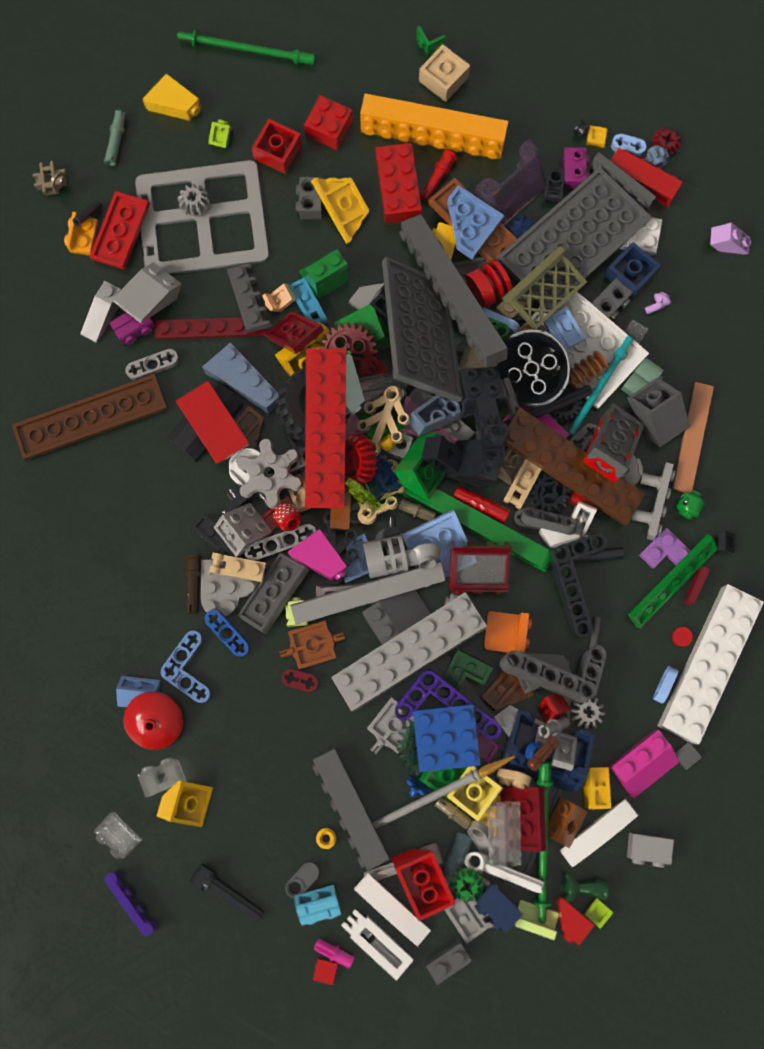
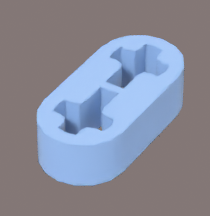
M617 134L613 138L611 147L614 152L621 148L628 150L632 155L639 158L646 150V143L639 138Z
M670 666L666 668L654 693V700L662 704L665 702L677 677L678 670Z

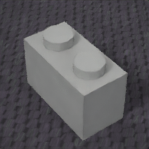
M629 833L627 858L633 859L632 863L645 865V861L653 862L652 866L665 868V864L672 865L674 840Z

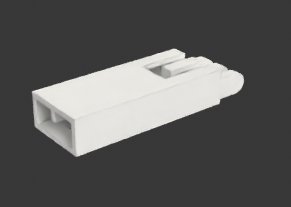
M355 909L352 913L358 919L355 920L349 916L347 920L352 926L350 927L344 922L342 927L351 934L350 938L397 981L412 963L413 957L370 917L367 916L365 918ZM361 934H365L368 939L373 934L376 938L369 944Z

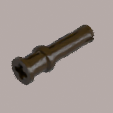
M184 555V559H186V571H184L186 577L185 613L197 614L198 577L201 575L199 560L201 555Z

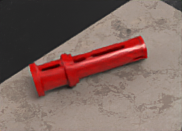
M447 149L444 150L443 157L435 165L436 170L420 194L422 201L425 198L424 202L428 203L444 175L449 174L450 167L458 160L454 152Z

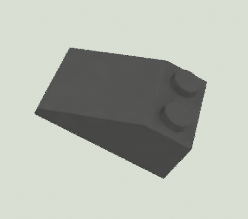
M416 590L382 599L362 612L381 645L431 614Z

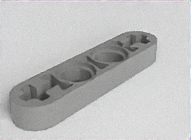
M305 524L293 531H285L251 543L244 552L248 560L256 561L293 548L300 543L295 531L298 530L299 534L305 532L304 528H308V530H312L314 533L316 529L313 525ZM292 534L295 537V542L292 545L286 544L284 541L285 535ZM303 536L300 538L303 541L307 538V536ZM270 540L275 541L277 544V548L274 551H269L266 548V543ZM263 543V550L266 554L262 555V551L256 553L257 557L253 558L252 555H248L250 547L259 549V544Z

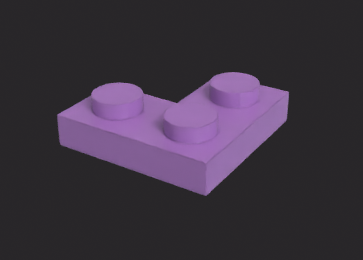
M666 528L639 556L653 569L665 556L677 565L690 550Z

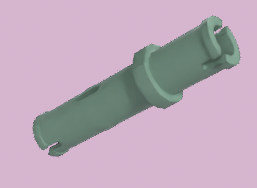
M120 110L115 111L113 125L110 126L111 134L104 159L106 164L110 161L109 165L111 166L116 165L121 136L125 131L123 126L126 113L123 112L121 115L122 111Z

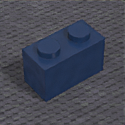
M492 883L484 889L477 900H474L478 904L476 909L484 917L488 914L493 919L491 924L499 932L503 929L507 933L523 916V913Z

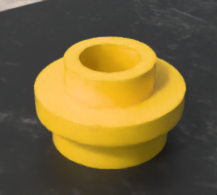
M329 828L321 829L317 833L316 842L319 847L329 849L336 842V834ZM324 835L330 836L329 842L323 841Z

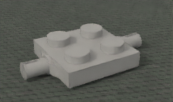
M392 697L367 727L378 740L370 749L374 751L379 746L374 752L376 755L383 746L390 747L398 754L415 732L413 715L406 721L399 720L395 715L397 701ZM404 705L398 709L401 715H406L410 711Z

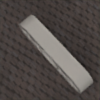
M167 349L129 363L126 367V374L134 381L177 366L179 357L176 351ZM168 355H171L173 357L172 362H169L167 360ZM150 361H157L158 365L155 369L148 368ZM142 364L146 369V372L143 371V368L141 366ZM133 368L138 370L136 375L132 373Z

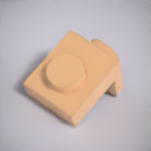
M282 284L272 294L265 293L263 295L266 307L270 311L275 312L283 311L296 300L288 284Z

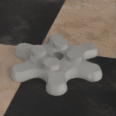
M265 438L259 443L260 454L257 458L251 459L247 456H240L236 461V465L239 469L249 474L248 482L240 487L241 496L249 498L256 492H262L266 496L267 506L274 509L280 505L279 494L282 489L289 488L293 491H299L303 487L302 479L293 476L290 471L291 466L299 460L300 454L296 449H290L285 454L278 455L274 452L273 442ZM266 468L274 469L275 473L272 477H265L264 472Z

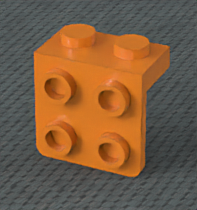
M490 611L487 614L486 625L488 628L485 631L484 648L486 650L505 653L516 650L525 653V650L529 649L530 639L527 638V630L530 631L532 625L529 613L517 615Z

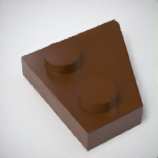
M250 406L246 408L235 423L250 444L245 448L256 450L263 417Z

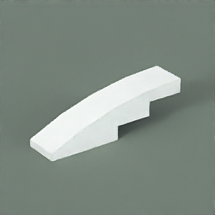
M625 798L596 819L592 825L580 832L574 839L570 849L563 846L560 852L569 864L574 867L638 816L637 812Z
M369 873L354 888L417 947L431 931L422 921L418 922L417 917Z

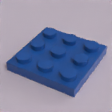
M473 704L413 710L420 772L480 766Z

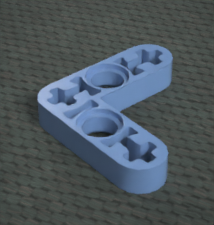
M189 631L162 666L161 675L165 680L196 702L206 703L211 698L210 689L184 671V668L203 643V637L199 632ZM195 635H197L196 639L198 640V642L191 644L190 648L193 649L191 652L189 651V649L183 647L184 643L187 646L190 644V636L194 637ZM181 650L187 652V658L184 661L177 659V653ZM172 660L181 665L180 668L178 666H175V668L173 669V672L175 674L173 676H166L168 674L166 669H171L174 666V664L171 663ZM185 677L191 680V686L187 689L181 686V680ZM194 687L200 691H203L205 689V695L207 696L206 698L201 697L200 699H198V693L193 691L192 694H190L189 692L192 691Z

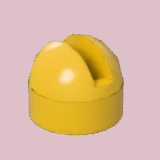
M388 434L380 441L379 445L383 450L391 451L395 447V442L392 441L391 435Z

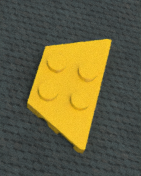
M352 178L312 179L311 182L345 243H349L369 212Z

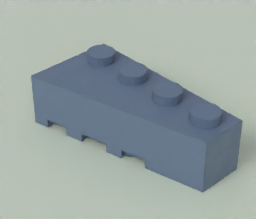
M231 343L202 366L206 375L233 390L239 396L244 397L267 414L277 407L275 401L278 397V392Z
M435 395L411 413L409 425L420 436L473 414H463L461 400L455 402Z

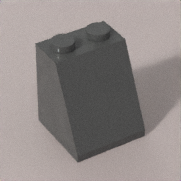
M659 378L654 379L627 398L637 419L645 424L643 430L648 439L659 447L690 427L681 392Z

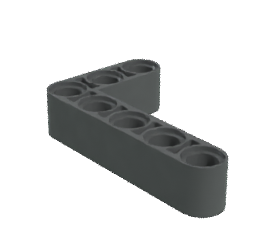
M594 645L585 651L582 655L577 676L516 650H512L502 657L500 666L506 673L578 703H585L597 694L606 660V650L600 645ZM509 658L514 661L515 665L509 662ZM527 666L532 668L533 673L529 672ZM546 673L551 677V681L546 678ZM564 681L568 683L569 688L564 685ZM582 688L587 692V696L584 695Z

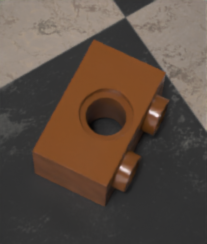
M561 797L548 821V837L570 849L587 811Z

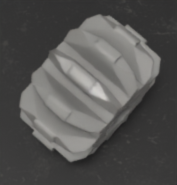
M193 183L192 188L186 185V191L180 190L181 196H178L179 207L184 210L186 215L191 213L194 217L196 213L201 215V210L207 211L206 205L210 201L208 193L203 190V187L199 186L196 188V185Z
M598 698L593 699L592 702L591 699L585 703L573 702L577 709H571L570 712L576 713L577 716L572 717V720L579 719L578 727H581L584 723L585 729H589L590 725L592 728H596V722H603L598 716L605 715V712H599V709L604 706L603 704L596 705L599 700ZM587 707L589 711H592V715H588L589 718L583 712Z

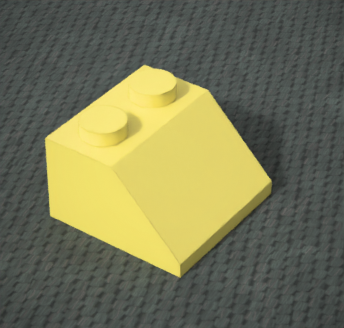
M476 766L468 767L460 778L473 772L474 769L479 770V768ZM486 775L480 781L477 780L449 793L447 797L479 822L503 788Z

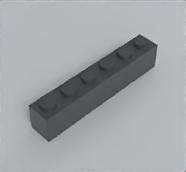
M336 749L313 759L315 764L312 765L315 774L317 776L321 775L324 781L321 783L325 794H330L332 798L330 804L334 812L338 811L341 816L339 823L344 831L348 830L351 836L348 838L352 849H357L360 855L357 859L361 867H366L367 871L389 860V856Z

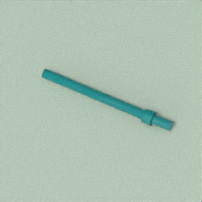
M626 336L620 348L618 347L614 352V358L609 364V370L606 369L594 388L593 393L570 427L568 433L574 436L617 365L625 358L626 351L633 341V338L630 336Z

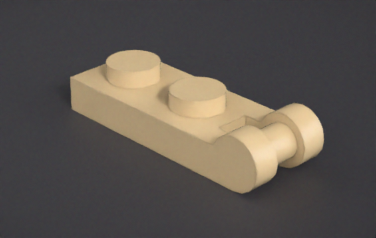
M525 459L503 501L507 504L509 502L515 505V508L520 510L541 469ZM515 491L521 494L520 499L513 496Z
M219 553L212 554L213 563L209 568L210 573L263 583L266 568L265 562ZM221 561L226 562L225 569L219 568Z

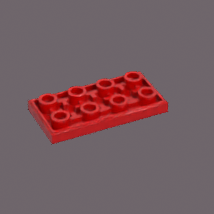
M208 381L176 400L177 405L217 465L250 445Z

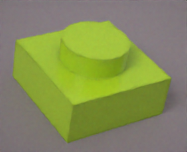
M595 898L583 914L601 929L613 912Z

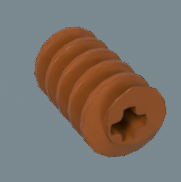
M594 351L593 356L588 355L586 360H580V364L575 363L573 365L574 369L571 367L569 382L577 390L579 389L578 383L585 386L584 379L591 382V375L598 378L597 371L604 374L603 368L605 367L609 370V366L603 355L598 351Z

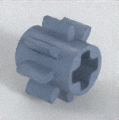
M657 145L648 150V157L645 160L654 167L662 168L666 165L669 154L667 149Z

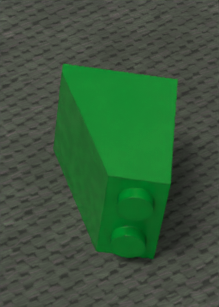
M338 249L324 254L298 270L302 278L305 277L317 300L322 299L349 282L348 264Z
M370 304L334 323L337 330L338 324L345 326L347 322L351 326L353 323H357V329L360 325H364V331L367 329L371 330L369 336H376L373 343L379 342L375 349L383 350L391 347L388 319ZM342 337V338L340 339L341 344H342L341 347H344L345 344H346V341H345V339ZM359 341L357 344V348L360 351L364 348L362 341ZM347 351V354L350 353L351 356H359V357L365 356L364 354H356V353H351L350 351Z

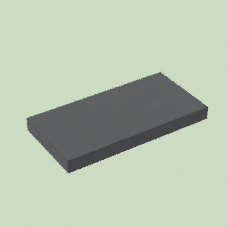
M280 552L264 575L263 583L260 582L237 617L266 635L309 569Z

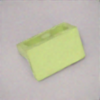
M520 900L518 909L523 913V916L514 925L555 940L557 933L555 926L559 914L547 909V920L544 924H541L538 920L539 907L530 902Z

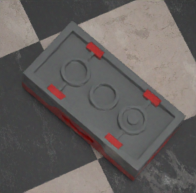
M613 403L600 418L582 462L615 483L629 468L645 424Z

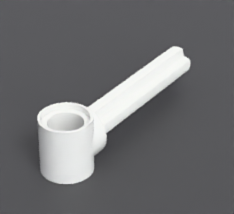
M479 851L468 854L465 859L467 868L474 869L481 874L485 871L537 893H541L543 889V881L488 860V856ZM473 855L480 858L481 863L479 867L471 864V857Z

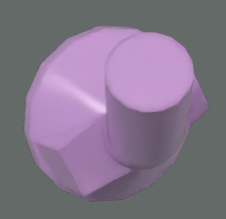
M663 292L656 293L654 295L656 303L645 307L647 314L661 308L664 309L666 305L671 304L670 296Z

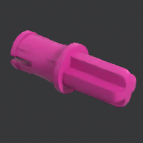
M318 939L314 946L315 951L330 958L331 962L334 960L348 969L352 965L355 956L339 949L338 945L335 947L322 939Z

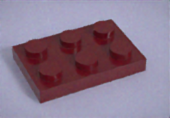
M291 311L265 335L268 340L298 354L311 341L317 339L324 329L321 324Z

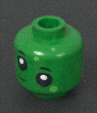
M694 490L691 493L684 492L676 506L679 511L678 514L690 520L698 518L706 504L705 500L701 498L702 494Z

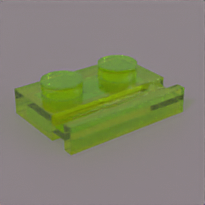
M351 478L346 481L345 484L349 488L348 492L354 496V499L362 505L367 503L376 511L380 509L382 504L371 492Z

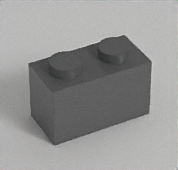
M457 940L427 960L425 964L438 985L471 963L472 960L461 941Z

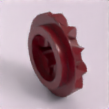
M664 127L662 130L658 129L652 143L653 147L659 145L667 149L669 155H672L680 149L682 138H680L679 132L673 131V128L666 129ZM670 137V142L665 146V139Z

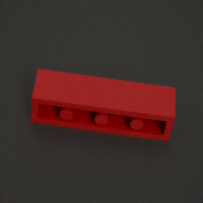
M618 148L611 159L613 164L655 195V201L669 207L682 184V181L676 176L665 173L661 168L652 166L646 160L632 155L625 149Z

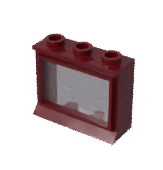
M451 541L448 583L450 591L456 594H463L465 592H473L474 594H483L484 592L503 594V592H509L512 550L510 543L505 541L504 546H495L493 542H486V546H476L474 542H467V546H456L455 541Z

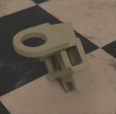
M50 161V166H43L42 163H39L40 173L33 174V177L36 179L34 186L37 190H43L45 196L59 194V189L62 186H67L65 169L56 170L53 161Z

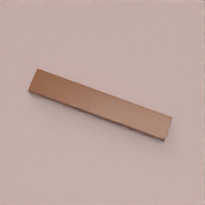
M694 383L687 414L690 427L683 433L672 490L683 493H691L693 490L714 386Z

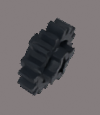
M543 474L542 480L537 478L539 483L534 484L535 491H531V494L534 496L532 501L535 503V506L538 509L554 513V509L560 512L561 506L566 508L565 502L571 501L572 499L569 495L573 494L571 489L546 474Z

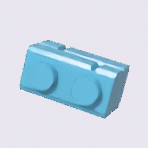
M334 885L294 896L301 926L311 925L327 918L333 919L341 915L340 903Z

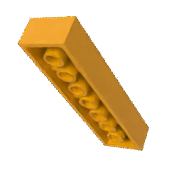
M370 94L364 95L360 112L361 132L367 135H378L386 139L394 138L402 142L409 141L423 146L430 145L438 149H451L454 152H466L474 156H487L490 159H501L508 121Z

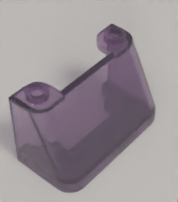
M529 139L521 145L519 155L522 160L518 162V168L501 184L491 178L484 179L475 189L474 196L504 215L501 221L503 225L507 224L545 188L546 178L538 149Z

